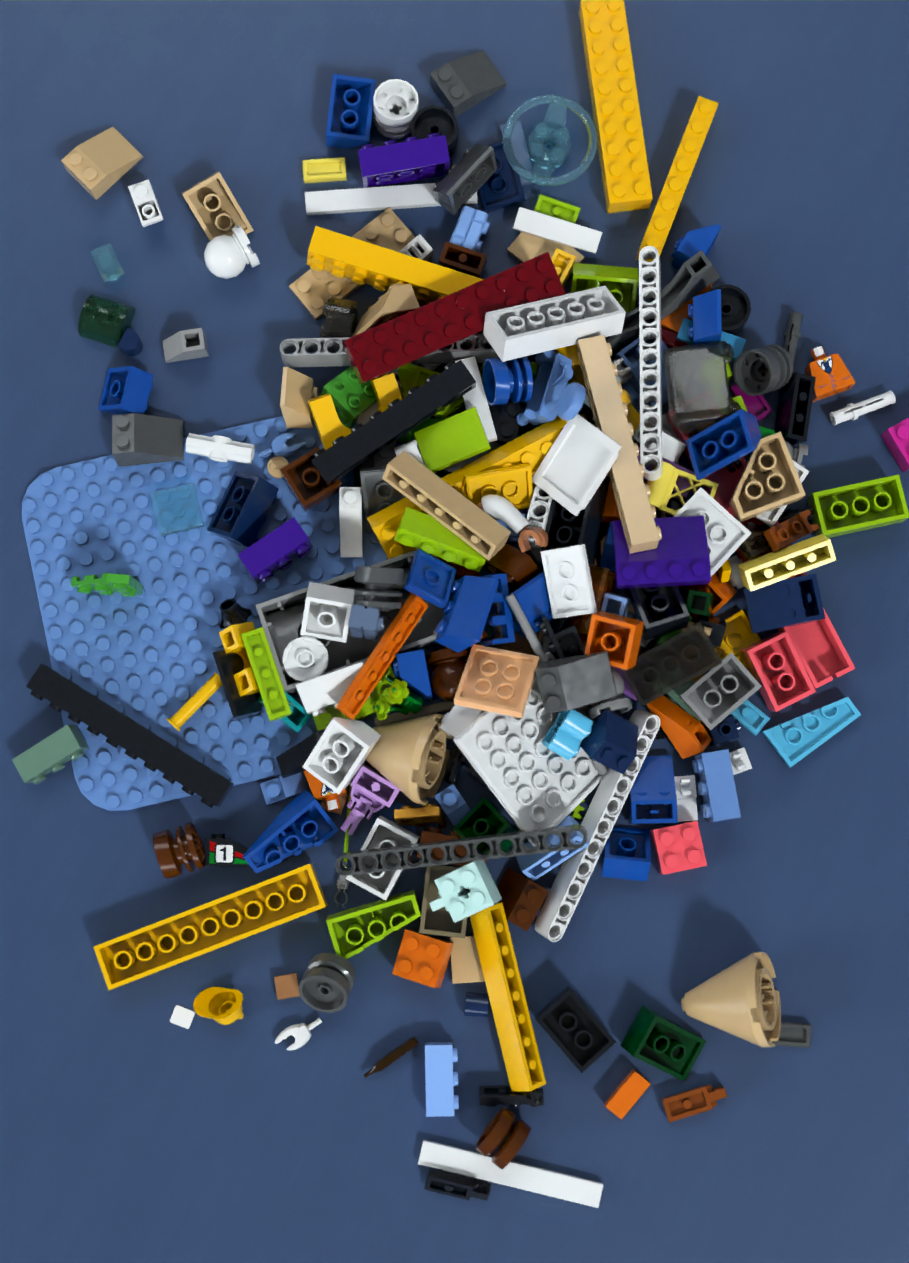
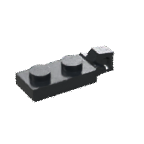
M510 1086L479 1087L480 1105L495 1107L497 1105L517 1107L522 1104L535 1107L542 1106L544 1102L543 1088H537L532 1091L512 1092Z
M430 1168L425 1183V1190L465 1200H470V1197L487 1201L491 1189V1183L481 1179L478 1181L464 1175H455L443 1170Z

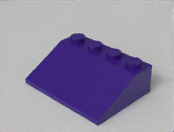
M440 133L429 134L424 139L410 137L401 143H397L395 140L383 143L384 146L375 147L374 144H368L358 150L363 188L381 187L448 175L450 159L446 135L440 136Z
M704 516L655 518V525L660 527L662 535L657 549L631 554L628 550L621 520L612 521L616 589L708 584L711 581L710 557Z

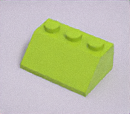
M574 263L570 293L606 286L626 313L635 309L639 283L638 268Z

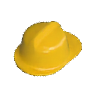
M210 987L197 995L193 1003V1009L201 1017L214 1019L222 1025H229L237 1019H243L244 1017L242 1012L243 994L236 989Z

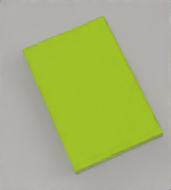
M476 407L414 432L425 466L433 473L491 449Z

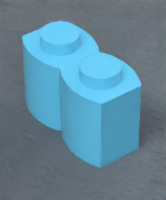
M574 709L559 712L554 724L546 733L542 744L558 755L570 760L578 754L580 743L584 737L591 733L593 721Z

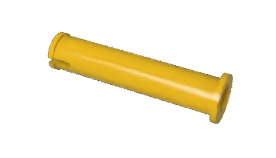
M215 672L170 719L167 718V721L180 732V727L223 685L220 676Z

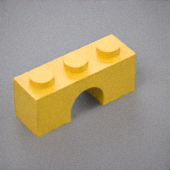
M253 621L231 625L219 632L226 654L237 653L244 662V669L233 675L240 697L260 692L241 637L242 633L255 630Z

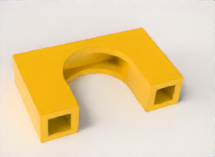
M390 371L370 380L377 399L378 411H381V413L389 408L388 405L395 399L399 398L402 400L393 372ZM329 393L307 400L325 450L333 446L332 442L340 436L345 438L352 433V429L344 426L339 420Z

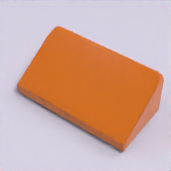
M632 1069L605 1101L604 1106L622 1120L651 1084L636 1070Z

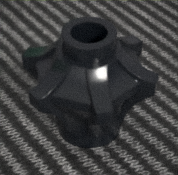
M227 599L219 606L221 620L218 625L220 629L231 625L246 623L252 612L250 609L242 607L235 599Z

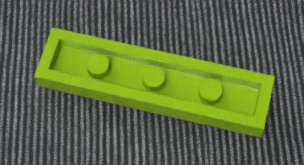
M263 627L242 633L241 637L269 721L292 715Z

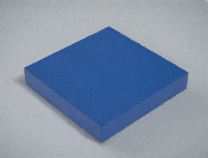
M417 549L414 552L404 589L444 609L448 604L457 569L421 549Z

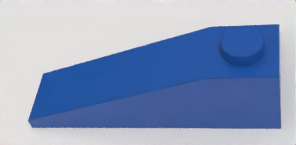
M304 790L281 811L242 857L255 873H259L281 863L283 859L289 856H297L302 854V851L312 846L315 848L322 845L339 829L318 801L307 790Z

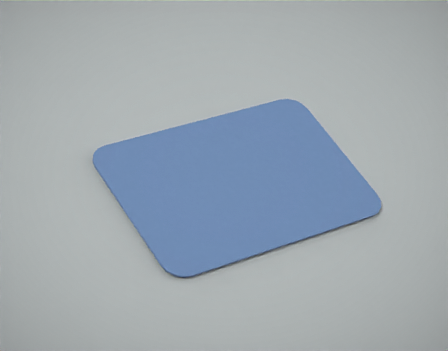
M283 416L201 434L208 437L219 435L228 437L232 441L253 444L255 446V454L252 464L229 460L228 462H219L209 459L207 456L186 453L187 438H184V460L119 467L113 455L64 465L40 474L28 486L22 500V523L52 669L234 783L233 786L282 775L276 757L318 730L313 716L298 733L288 728L279 719L270 722L265 707H263L264 713L239 721L233 718L223 685L180 727V732L167 721V718L170 719L215 672L219 675L212 653L224 650L219 632L226 628L220 629L218 625L221 620L220 604L227 599H235L242 607L251 610L252 615L248 617L247 622L253 621L255 629L263 626L255 605L309 586V582L321 583L353 572L356 566H370L388 560L374 532H366L364 504L363 558H341L339 492L305 512L284 478H274L269 474L267 465L269 460L275 457L274 452L260 458L258 452L271 448L270 443L281 434L294 433L297 435L294 439L287 441V446H293L301 442H306L307 444L294 455L281 456L289 464L316 447H319L320 450L323 449L315 422H313V428H287ZM521 426L518 437L526 433L524 426ZM396 443V446H400L405 443ZM354 469L339 479L342 487H354ZM235 471L261 477L279 489L254 543L294 517L313 546L308 555L301 559L297 557L291 561L292 565L284 571L279 569L273 573L274 577L266 583L260 582L258 584L238 557V554L247 549V547L237 545L207 530ZM439 471L434 473L439 478H443L444 476H446L444 474H440ZM506 542L521 551L518 542ZM485 564L480 570L479 576L491 575L485 570L487 567ZM104 573L124 574L132 576L141 583L143 590L142 594H135V597L122 596V593L113 592L112 596L101 595L98 591L91 590V594L78 593L77 589L71 586V578L77 576L80 577V580H83L86 575H98V578H101V574ZM498 602L492 603L489 618L497 616L496 611L499 610ZM496 626L493 639L495 638L498 626ZM578 633L579 636L588 637V633ZM439 644L424 649V655H431V652L442 650L444 645ZM392 661V662H391V665H392L391 667H392V670H393L394 675H395L394 666H393V661ZM299 693L291 695L304 708ZM423 698L422 707L444 702L445 700L427 701ZM64 710L61 711L64 726L67 724L77 725L89 746V749L83 752L84 755L81 758L71 761L74 777L81 793L93 805L109 811H127L191 796L181 789L183 787L182 784L177 781L174 784L162 777L164 775L163 772L158 769L155 772L151 771L143 765L145 763L144 760L139 757L136 760L125 754L126 749L120 745L117 748L106 742L107 737L101 733L99 736L94 735L87 730L88 725L82 721L80 724L75 723L68 718L69 713ZM389 711V712L387 713V715L393 714V713H397V712ZM377 714L359 721L364 722L371 728L376 727L374 718L377 717Z

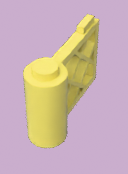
M663 462L661 477L655 481L648 480L646 483L650 489V498H648L650 505H654L655 511H661L672 516L680 509L673 510L668 508L667 504L670 499L678 496L682 506H684L685 501L681 494L693 490L695 494L697 492L696 488L702 485L712 488L710 496L714 498L719 485L704 478L697 480L695 475L676 469L673 465ZM653 465L651 471L655 470L657 466ZM678 476L687 479L691 487L679 491L676 485Z

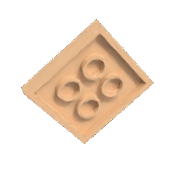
M474 644L454 697V705L522 718L536 676L535 670L540 663V657Z

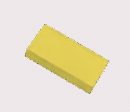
M345 157L302 160L304 183L347 181Z

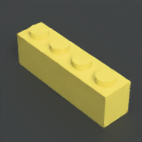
M820 534L738 564L737 567L743 586L752 592L836 561L831 539Z

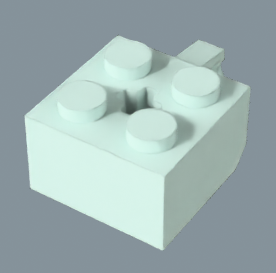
M478 860L465 864L435 879L440 898L429 904L433 912L445 907L455 923L496 904L502 897L484 860Z

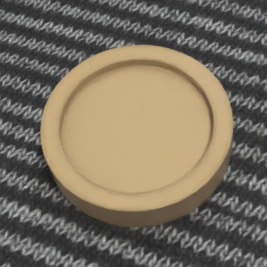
M275 456L268 462V472L274 478H283L280 469L289 463L284 457Z

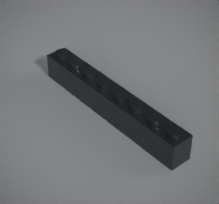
M461 360L457 363L455 361L449 363L444 367L445 371L439 375L435 373L425 380L426 384L420 388L418 386L413 387L406 393L408 396L402 400L399 398L395 399L388 405L389 408L382 413L381 411L374 413L369 418V422L364 425L362 423L356 425L351 430V434L345 438L340 436L332 442L333 446L327 450L323 448L313 455L314 459L311 461L327 486L474 389L476 381Z

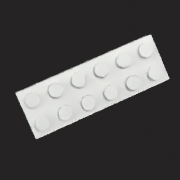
M600 286L486 312L483 335L501 361L504 362L575 345L579 339L601 335L609 337L621 334L626 311L606 286Z

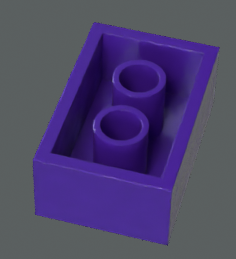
M293 517L239 553L238 557L258 584L260 582L266 583L274 577L273 573L279 569L281 571L286 570L292 565L291 561L297 557L301 559L308 555L313 546L297 520Z

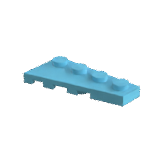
M845 697L762 731V733L788 768H791L861 716V713L852 701Z

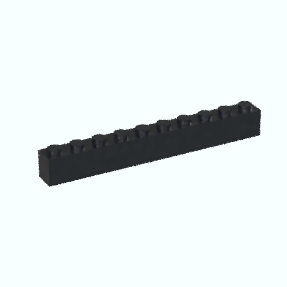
M40 664L26 686L32 690L30 693L32 696L41 701L43 698L51 702L49 704L51 708L60 713L62 710L69 713L68 718L75 723L80 724L82 721L88 725V731L96 736H99L101 733L107 737L106 742L115 748L120 745L126 749L125 754L136 760L139 757L144 760L145 763L143 765L151 771L155 772L158 769L164 773L162 777L172 784L175 781L182 784L183 787L181 789L191 796L194 793L201 796L202 799L200 801L210 808L213 805L220 807L234 785L228 779L44 664Z

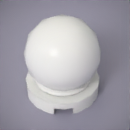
M240 225L232 228V236L221 235L215 237L206 246L204 261L206 267L216 277L224 279L236 277L244 270L246 264H250L252 268L260 264L256 253H253L250 246H247L250 244V241Z

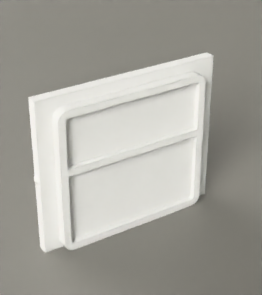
M577 414L573 419L567 421L532 477V482L569 512L577 516L588 505L618 458V451L622 446L599 430L598 427H595Z

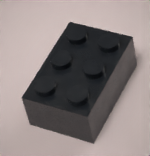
M569 986L534 1016L536 1021L581 1073L616 1043L614 1038Z

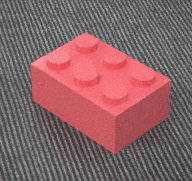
M778 631L740 650L752 676L762 686L759 691L769 711L777 712L816 692L787 631Z

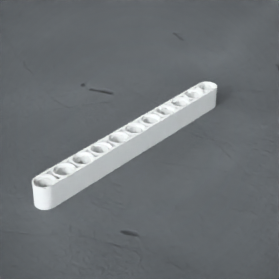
M646 246L639 253L640 463L644 467L645 479L655 481L661 477L663 472L661 264L658 250L653 246ZM649 258H653V259H654V260L651 261V262H646V260L649 259ZM654 278L652 282H646L647 279ZM649 298L655 299L653 302L650 303L645 302ZM648 319H655L652 323H646ZM649 339L655 340V342L651 344L645 343ZM648 360H655V363L651 365L646 364ZM650 380L656 381L654 385H646ZM649 401L656 402L654 406H646ZM649 422L657 423L653 428L646 427ZM650 443L657 444L654 449L646 448ZM651 464L657 466L653 471L646 470L647 466Z
M638 709L631 715L629 721L638 726L636 757L624 774L607 767L608 772L604 774L581 823V826L587 830L589 846L563 862L535 922V930L551 942L559 941L564 935L659 730L660 718L655 714Z

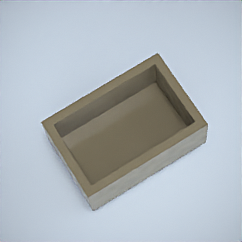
M427 866L419 933L465 938L467 917L454 923L449 911L445 907L433 912L429 904L440 898L439 890L434 880L459 868L458 866Z

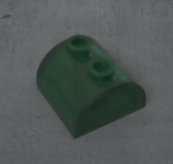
M91 294L86 299L80 313L78 322L79 335L119 349L117 345L126 329L130 328L136 309Z

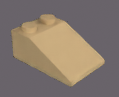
M111 127L76 146L61 161L66 170L97 200L143 156L114 127Z
M219 171L181 193L210 241L221 235L232 236V228L238 225L242 227L246 235L253 231Z

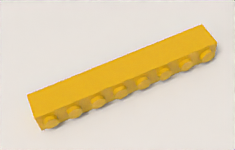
M698 96L636 260L639 261V253L646 246L655 247L660 257L719 103ZM649 258V259L646 260V262H651V261H653L654 259H653V258Z
M500 902L469 917L511 1091H532L546 1085V1080L503 902Z

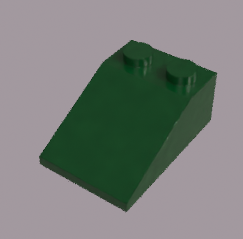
M642 1005L620 1046L633 1057L685 1081L706 1040Z

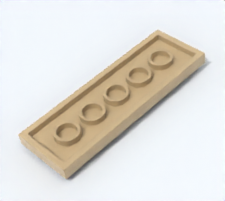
M389 207L354 234L352 238L400 252L415 236ZM311 268L289 285V288L317 321L362 285L353 282L350 278H338L333 276L331 272L325 270L316 271Z

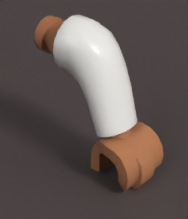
M489 494L483 496L481 502L478 503V507L493 519H500L516 534H520L518 543L522 553L531 549L528 541L530 535L534 537L536 545L541 547L548 545L549 538L546 531L541 527L529 528V522L506 498L500 495Z

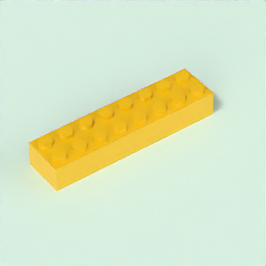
M315 226L308 248L307 265L313 270H325L338 278L347 277L360 285L365 283L373 285V288L379 291L389 290V287L396 283H401L402 285L411 284L418 303L424 305L484 280Z

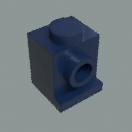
M733 716L722 720L711 731L704 725L705 730L712 739L710 742L711 746L739 738L738 733L741 732L738 719L734 720ZM723 726L728 727L729 732L727 734L722 732Z

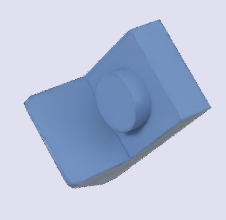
M304 771L286 778L280 775L278 778L260 784L266 805L299 795L304 790L310 791Z

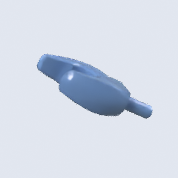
M285 433L273 439L270 443L271 448L258 452V456L260 458L273 452L275 456H291L302 450L307 444L306 442H301L293 446H287V441L294 439L297 435Z

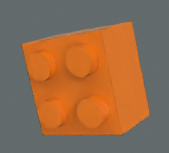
M604 611L592 614L585 654L608 651L611 666L624 670L636 666L644 621Z
M405 929L392 974L429 987L440 988L454 943L428 934H422L412 929Z

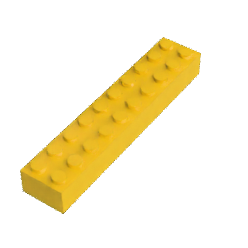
M581 0L579 19L607 213L649 209L653 197L624 0Z
M557 416L553 421L534 428L441 479L466 497L465 474L530 463L533 477L567 421ZM407 497L367 518L388 559L417 550L411 546H405L400 542L394 541L406 507L429 515Z
M313 863L96 945L94 950L107 988L112 990L328 906Z

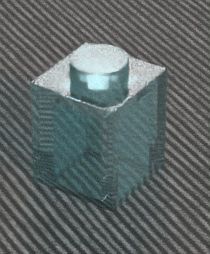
M111 243L90 251L104 281H114L124 274Z

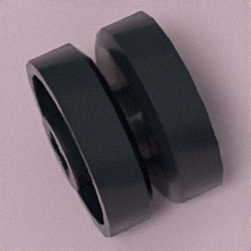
M432 105L424 107L412 119L411 137L424 139L432 133H440V136L446 135L450 158L457 149L458 144L456 117L443 106Z
M731 284L712 288L711 291L721 289L722 331L737 336L744 328L751 312V303L747 294L739 287Z

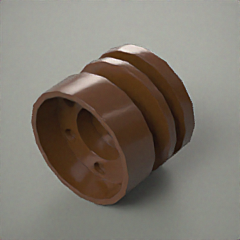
M192 822L185 824V832L181 825L177 826L176 838H174L169 829L153 834L155 854L166 879L182 875V864H185L189 872L195 870V865L198 869L205 867L204 846Z

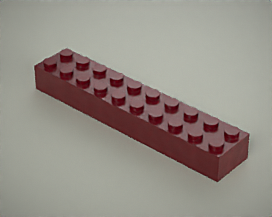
M546 252L346 339L342 342V345L361 385L483 331L486 312L561 296L566 293L551 257Z

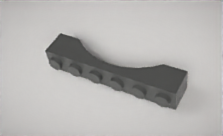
M702 250L683 263L671 282L661 291V321L720 277ZM639 307L626 313L621 334L605 337L606 343L611 345V357L615 356L639 337ZM648 319L646 323H652L655 319Z

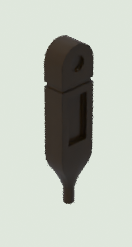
M414 1036L381 1058L364 1074V1077L367 1078L371 1074L385 1069L406 1054V1052H409L419 1044Z

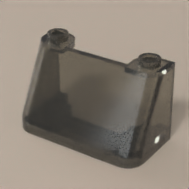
M725 341L676 346L664 350L670 417L675 428L686 437H693L741 409L739 403L734 402L729 394L726 363L731 362L734 351L731 344H727Z

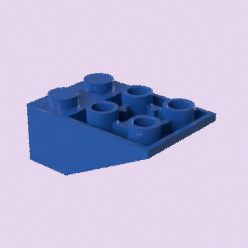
M672 755L646 756L628 794L629 824L678 823Z

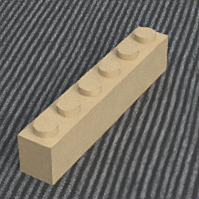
M402 451L388 463L382 477L383 480L487 560H490L504 547L511 534L508 529L407 452Z

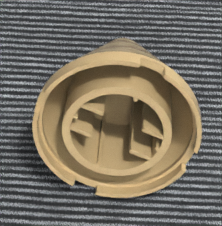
M436 713L372 728L381 737L365 760L414 803L428 804V801L425 799L427 797L434 798L442 783L450 756V750L446 749V738L451 739L440 728L442 725L441 721L445 715Z
M753 952L685 993L684 998L681 999L683 1012H686L689 1017L760 1047H775V1043H771L772 1041L779 1040L781 1004L779 990L774 989L772 978H776V974L766 952Z

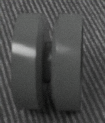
M333 953L315 955L310 959L300 982V997L308 1006L320 1012L334 1013L342 1010L347 1004L356 980L355 969L342 956Z

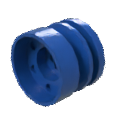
M527 356L504 362L499 357L487 358L483 365V386L487 401L491 406L506 404L509 398L513 403H518L519 401L529 402L531 400L533 376Z

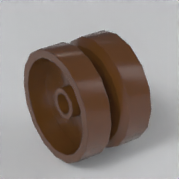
M505 1106L488 1123L475 1146V1149L484 1156L493 1152L491 1162L501 1170L518 1153L532 1128L523 1120H518L513 1124L515 1114Z

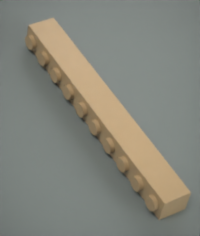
M604 335L579 339L576 351L596 427L622 446L618 451V458L608 473L629 553L657 549L659 540L662 539L659 526L655 525L656 512L654 505L649 503L650 489L648 484H644V467L642 463L639 464L638 445L633 443L632 440L634 434L631 422L628 423L627 404L622 402L621 399L623 395L622 385L616 380V364L611 362V345L606 343Z

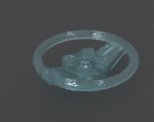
M541 95L523 102L511 113L504 127L502 142L509 164L522 178L538 185L558 186L575 180L590 166L597 149V132L590 115L575 101L558 95ZM550 104L543 123L536 125L528 139V153L533 161V173H531L518 162L513 153L511 145L512 130L516 121L524 112L538 105ZM567 108H569L582 119L586 126L589 137L588 150L583 161L574 170L562 176L551 177L555 168L566 163L569 157L571 139L568 129L565 128ZM546 144L552 145L551 149H547Z

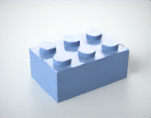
M729 749L695 755L692 765L694 773H698L699 777L696 787L698 795H702L703 804L700 805L702 817L706 818V822L740 818L741 814Z

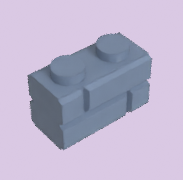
M354 604L351 607L348 626L352 637L360 639L365 637L366 640L376 641L378 635H383L385 622L384 617L380 616L378 608L367 607L365 609L362 605Z

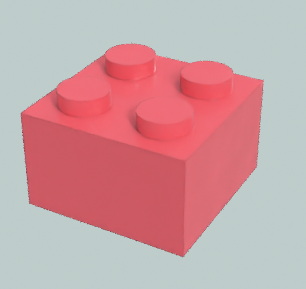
M698 821L650 830L659 874L665 875L707 866Z

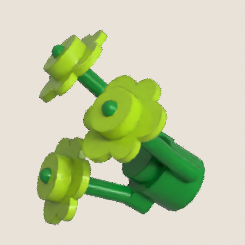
M391 664L377 683V685L382 684L384 679L392 684L387 690L389 696L381 695L376 702L375 712L378 720L386 719L389 711L400 712L405 715L409 712L416 714L423 705V698L414 694V691L409 690L406 681L395 680L389 676ZM390 703H391V704H394V703L400 704L401 707H393V706H390Z

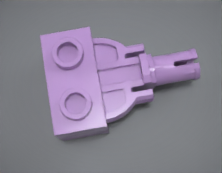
M364 762L350 782L351 799L346 806L351 809V812L340 829L346 832L350 826L347 834L353 835L365 815L366 819L369 820L373 813L380 811L384 806L390 808L400 790L374 767Z

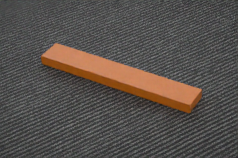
M413 593L410 594L337 704L336 708L347 718L354 720L429 605L421 597Z

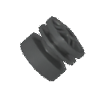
M770 344L747 350L740 354L734 363L733 374L740 390L747 395L758 396L785 387L792 378L794 367L792 358L787 350L779 345Z
M356 566L355 581L365 584V589L354 590V594L364 595V600L354 599L353 605H362L365 609L367 607L378 608L379 611L402 608V602H394L392 597L403 596V593L394 591L393 586L403 584L404 569Z

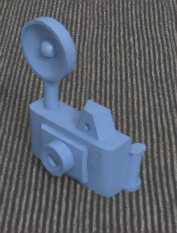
M554 350L538 353L535 360L539 367L533 383L532 397L527 402L524 413H519L516 419L520 426H525L528 423L536 426L550 422L557 415L565 421H570L582 408L586 396V389L582 384L573 382L567 385L574 372L571 359L560 353H555Z

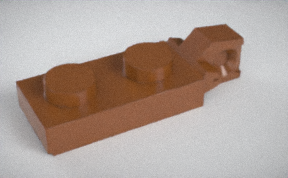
M711 1084L673 1094L661 1098L668 1122H673L713 1109L714 1106H717L716 1100L726 1098L727 1094L723 1086L712 1088Z

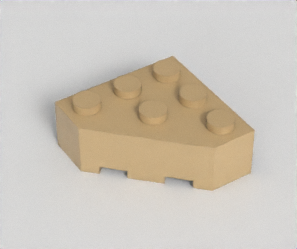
M781 432L760 439L756 450L752 451L729 501L733 514L739 522L799 501L806 496Z

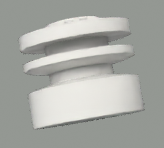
M400 79L387 80L381 83L375 90L373 97V119L378 132L391 139H402L411 134V123L418 112L419 99L417 91L407 81Z

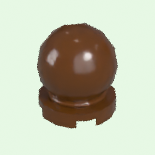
M469 647L459 653L452 652L448 648L431 652V655H425L426 664L433 666L430 673V685L440 699L454 702V697L466 666L465 661L470 654Z

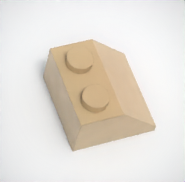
M283 367L280 407L286 427L313 428L314 419L307 400L318 397L319 388L315 387L313 378L289 367Z

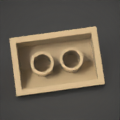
M401 283L391 285L389 290L384 295H381L378 298L379 300L374 305H371L368 311L361 317L353 336L420 308L411 284L402 285Z

